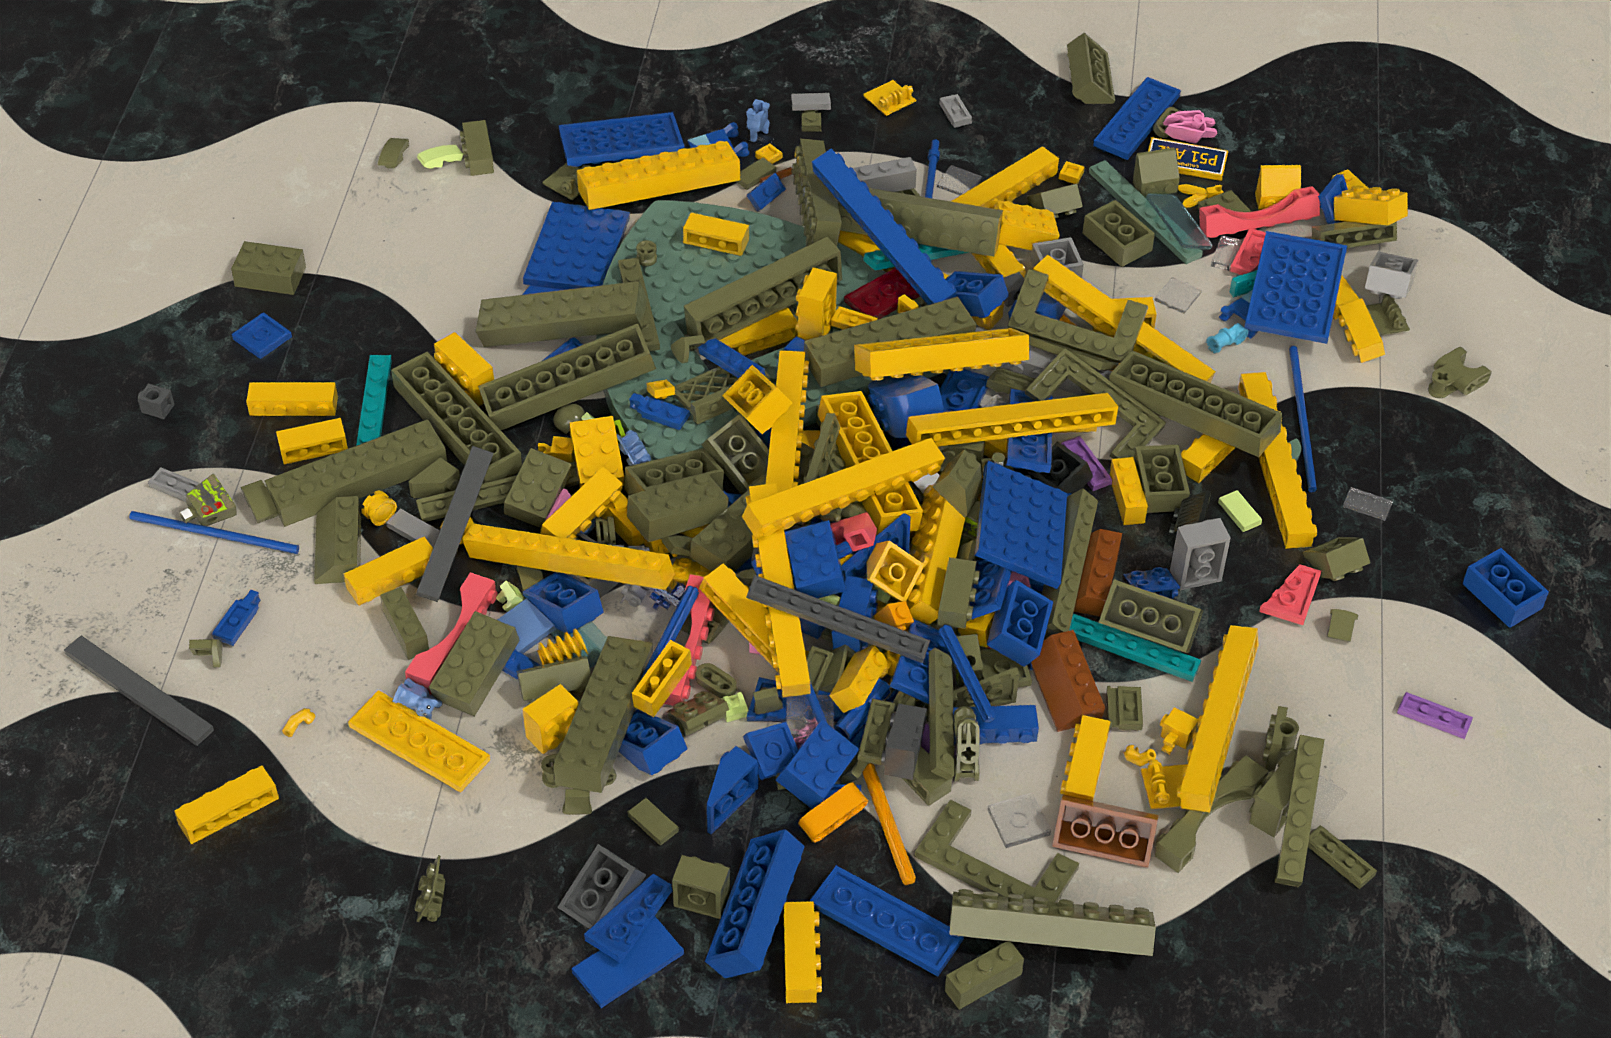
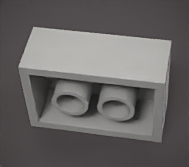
M1378 251L1370 264L1365 289H1368L1373 294H1390V297L1395 299L1406 298L1414 282L1418 260Z
M1221 518L1178 527L1170 572L1180 586L1179 590L1222 581L1231 538Z

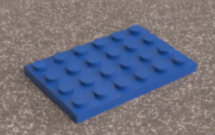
M673 112L558 125L567 166L577 167L587 163L600 164L604 161L618 162L621 159H637L642 156L658 155L661 152H677L679 149L684 148Z
M552 202L523 276V284L562 290L603 285L608 268L621 245L630 219V212L604 208L589 210L587 206Z
M1266 231L1244 328L1327 344L1347 245Z
M987 461L983 473L975 556L1057 589L1061 584L1067 493L1046 485L1041 481L1024 476L1019 472L1005 468L1000 464Z

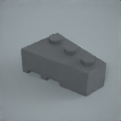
M898 704L896 713L892 712L890 721L892 728L891 731L887 732L886 751L883 750L881 765H885L884 775L913 780L926 724V708Z

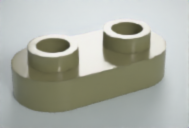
M1168 107L1155 122L1153 130L1157 136L1161 138L1169 137L1165 133V129L1168 126L1164 125L1163 122L1167 116L1179 112L1178 109Z
M703 663L697 667L695 677L696 682L719 698L736 694L737 684L732 676L711 663Z

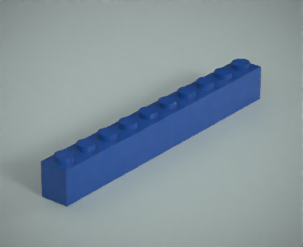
M831 148L812 161L815 175L927 305L956 297L957 290L951 282H947L942 271L931 264L930 257L918 249L917 242L906 235L904 227L901 224H897L892 213L881 206L879 198L876 195L872 196L866 183L859 181L854 169L846 166L841 154H836Z

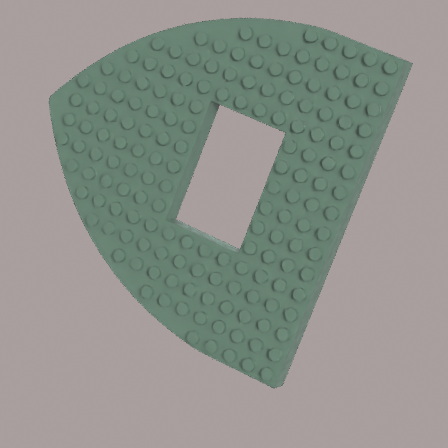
M658 200L648 207L621 243L608 268L603 285L622 283L618 260L637 258L636 246L639 242L649 240L656 244V263L651 266L640 265L660 343V350L649 351L656 367L655 370L607 388L603 392L614 421L620 419L625 434L629 430L638 434L651 456L650 461L704 448L701 445L740 414L733 408L697 425L690 413L682 428L677 430L641 417L637 410L630 408L629 399L633 393L643 395L644 397H653L647 391V383L667 379L673 386H676L710 371L695 350L689 351L687 363L679 362L671 350V345L687 335L684 305L806 247L804 227L776 217L738 208L698 202ZM690 213L749 225V241L742 256L684 244L683 227ZM837 243V248L841 251L842 280L837 282L836 310L839 306L853 310L844 302V296L886 272L882 269L875 271L863 261L864 257ZM915 299L914 301L917 303V305H919L918 308L922 307L920 303ZM798 302L790 305L795 312L798 306ZM898 309L895 310L894 312H892V313L886 315L885 317H889V316L898 314V313H897ZM832 326L828 334L834 333V332H837V331H840V330H843V329L836 328V327H833V326ZM612 333L596 335V339L602 338ZM784 348L752 360L765 369L770 376V381L775 386L780 350L784 351ZM809 369V373H804V375H808L807 388H803V390H806V403L801 404L805 405V416L800 418V420H804L803 427L816 423L817 405L820 404L821 396L862 391L863 395L868 397L870 395L868 385L874 380H871L868 376L861 375L820 387ZM926 371L923 376L931 378L941 373ZM720 374L717 377H727V374ZM701 382L698 385H708L709 382ZM714 383L713 386L722 387L724 383ZM683 390L680 393L689 394L691 390ZM695 391L694 394L704 395L705 392ZM673 395L667 396L665 399H658L686 409ZM743 417L754 431L757 430L745 417Z

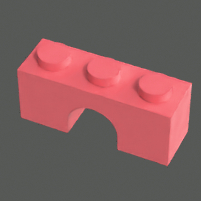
M868 512L840 520L839 522L830 523L836 545L847 541L853 552L874 546L877 528Z

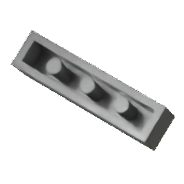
M911 157L853 168L859 181H864L868 188L891 192L916 188L917 169Z

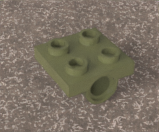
M703 691L695 694L694 698L687 702L683 701L675 704L673 709L667 711L669 719L679 726L681 734L685 738L703 729L704 725L709 726L725 718L729 707L727 701Z
M1278 706L1276 715L1271 714L1265 741L1266 747L1264 748L1262 761H1266L1265 769L1269 772L1271 770L1275 771L1276 765L1284 754L1288 756L1295 747L1299 725L1294 719L1286 717L1287 707Z

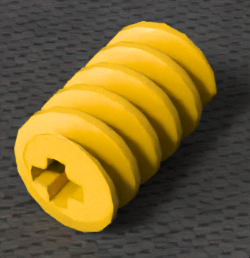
M576 628L573 629L572 637L568 632H564V640L558 635L556 636V643L547 639V647L541 642L538 643L537 652L542 665L554 663L556 660L563 661L564 657L572 659L573 653L581 657L582 650L588 654L583 638Z

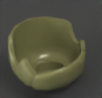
M570 403L559 407L553 418L555 427L567 434L570 431L569 423L582 421L581 418L585 412L577 404Z

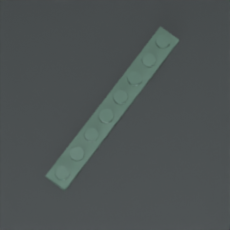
M1106 160L1089 168V174L1137 219L1152 230L1155 236L1181 261L1189 264L1202 257L1203 251Z

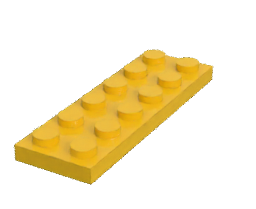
M379 690L348 721L349 727L460 793L490 761V754L428 718L418 716L414 710L403 704L392 702L393 698Z

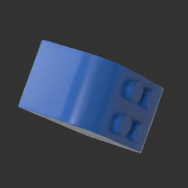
M909 373L904 374L902 378L884 376L883 380H874L868 385L870 392L868 396L869 402L874 408V416L880 428L895 438L907 437L908 417L945 412L938 384L923 375L913 376Z

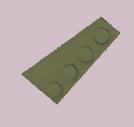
M1017 667L979 681L991 706H1002L1016 702L1019 682ZM966 686L953 690V707H976ZM925 703V708L927 709L926 721L929 722V704Z

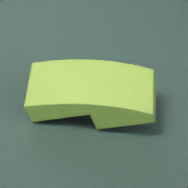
M456 145L430 148L417 155L422 165L429 169L442 167L443 161H462L463 153Z

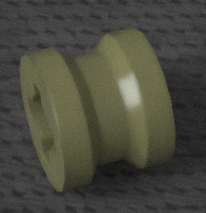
M649 240L639 242L636 246L640 265H654L657 261L656 244Z

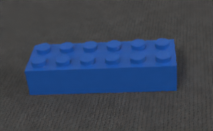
M786 829L750 840L705 962L724 978L758 971L764 963L767 949L771 944L772 935L779 922L780 913L787 900L789 888L794 880V875L805 847Z

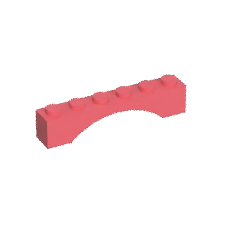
M1313 186L1296 189L1277 204L1254 212H1236L1226 209L1219 204L1199 208L1200 230L1207 238H1216L1223 234H1236L1244 230L1249 231L1250 228L1273 227L1275 224L1292 223L1301 219L1310 220L1312 217L1320 216V201L1318 197L1320 194Z
M470 572L460 587L462 609L454 629L439 644L414 657L405 671L406 679L409 678L416 684L424 686L428 689L429 694L432 695L429 686L473 613L476 611L486 615L490 604L496 601L498 592L496 591L494 580Z
M690 574L686 588L688 586L696 587L699 592L689 612L692 626L690 636L685 645V648L691 652L692 665L664 704L674 706L685 699H689L691 691L689 684L691 679L694 680L696 676L697 666L695 664L702 657L703 647L701 645L703 640H707L709 632L707 625L714 617V604L699 589L704 578L702 576Z

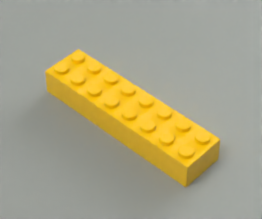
M718 141L710 145H698L689 149L682 148L677 152H661L658 155L642 156L632 160L625 159L616 163H604L601 166L585 167L577 170L578 191L589 210L739 181L740 159L728 141Z
M1013 328L857 344L854 345L855 370L862 373L863 376L870 377L871 380H883L884 376L902 378L904 374L909 373L913 376H920L926 371L931 373H943L944 369L962 371L963 367L981 369L983 365L988 364L991 367L1002 366V363L1006 362L1017 365L1021 364V361L1029 360V335Z
M862 391L821 396L817 415L822 423L826 413H835L840 424L835 444L838 446L846 468L892 452ZM908 482L899 488L887 489L880 495L874 494L861 501L877 528L876 535L881 533L903 513L911 517L910 531H918L923 510Z
M934 484L929 485L923 493L924 500L921 505L923 514L919 529L915 532V536L911 541L912 548L909 553L923 563L924 567L906 601L912 618L926 625H930L938 619L949 557H957L966 518L933 488Z

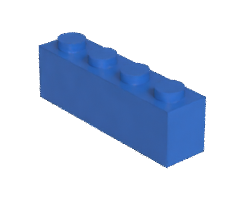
M1036 705L991 706L996 718L990 723L982 721L976 707H970L973 709L976 721L980 727L979 745L984 743L1037 742L1039 726ZM953 707V714L959 707Z

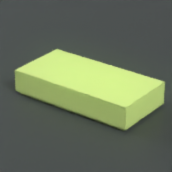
M1238 490L1219 498L1218 503L1242 532L1261 525V517Z

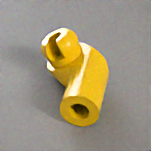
M304 708L293 714L284 726L282 733L292 737L302 721L306 724L313 722L316 717L315 713L311 712V709Z
M1129 745L1124 752L1126 760L1138 766H1144L1150 760L1156 759V753L1153 749L1139 753L1138 747L1134 749V745Z

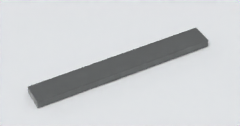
M472 446L418 587L417 596L438 602L492 460V452Z
M754 575L746 597L921 663L924 661L930 640L756 575Z
M82 635L64 649L68 657L196 746L214 731L213 726Z

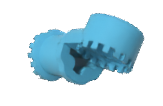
M1240 323L1234 324L1230 329L1222 328L1218 334L1209 336L1206 339L1207 346H1209L1208 349H1211L1210 351H1213V353H1219L1222 347L1226 345L1229 346L1232 343L1239 345L1246 339L1248 329L1244 328Z

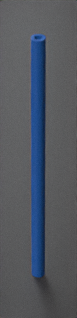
M131 511L129 516L131 520L294 554H298L300 549L299 545L189 522L185 524L184 521Z

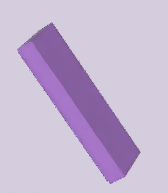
M1080 436L1061 442L1062 445L1088 463L1093 478L1087 484L1092 491L1112 484V478Z
M1408 692L1405 693L1397 714L1465 739L1473 720L1471 716Z

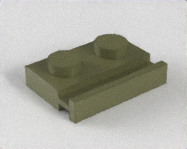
M997 367L996 371L988 378L986 387L996 392L1010 394L1011 389L1026 391L1035 378Z
M1107 686V719L1111 721L1109 729L1118 727L1121 730H1142L1141 687L1118 686L1117 688H1111V686Z

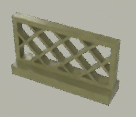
M716 367L676 385L675 395L673 396L687 410H690L693 421L698 425L734 408L722 395L731 387H727L728 384H734L739 378H731V373L721 367ZM765 371V377L770 380L769 374ZM727 374V377H717V375ZM701 382H709L708 385H698ZM714 383H724L722 387L713 386ZM683 390H691L689 394L680 393ZM695 391L705 392L704 395L694 394Z

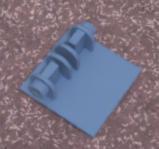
M629 430L623 438L616 434L620 442L618 444L619 449L624 455H628L629 458L626 461L630 466L651 460V456L636 432Z

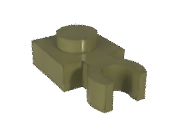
M804 110V113H802V131H821V113H818V110Z

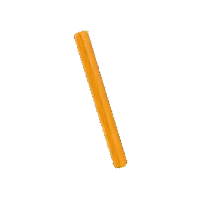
M869 763L862 774L902 883L904 885L913 884L916 878L875 766Z

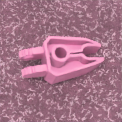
M1200 110L1179 111L1167 116L1163 122L1164 125L1168 126L1165 129V133L1173 139L1197 143L1201 137L1212 138L1217 135V130L1210 128L1215 125V120L1204 117V113Z

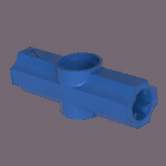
M879 678L864 705L845 712L834 725L835 730L846 739L851 740L859 729L866 724L872 698L884 701L889 695L890 686L887 682Z

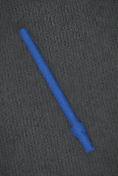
M932 140L931 149L928 152L929 167L925 190L926 198H933L936 166L940 157L938 140Z

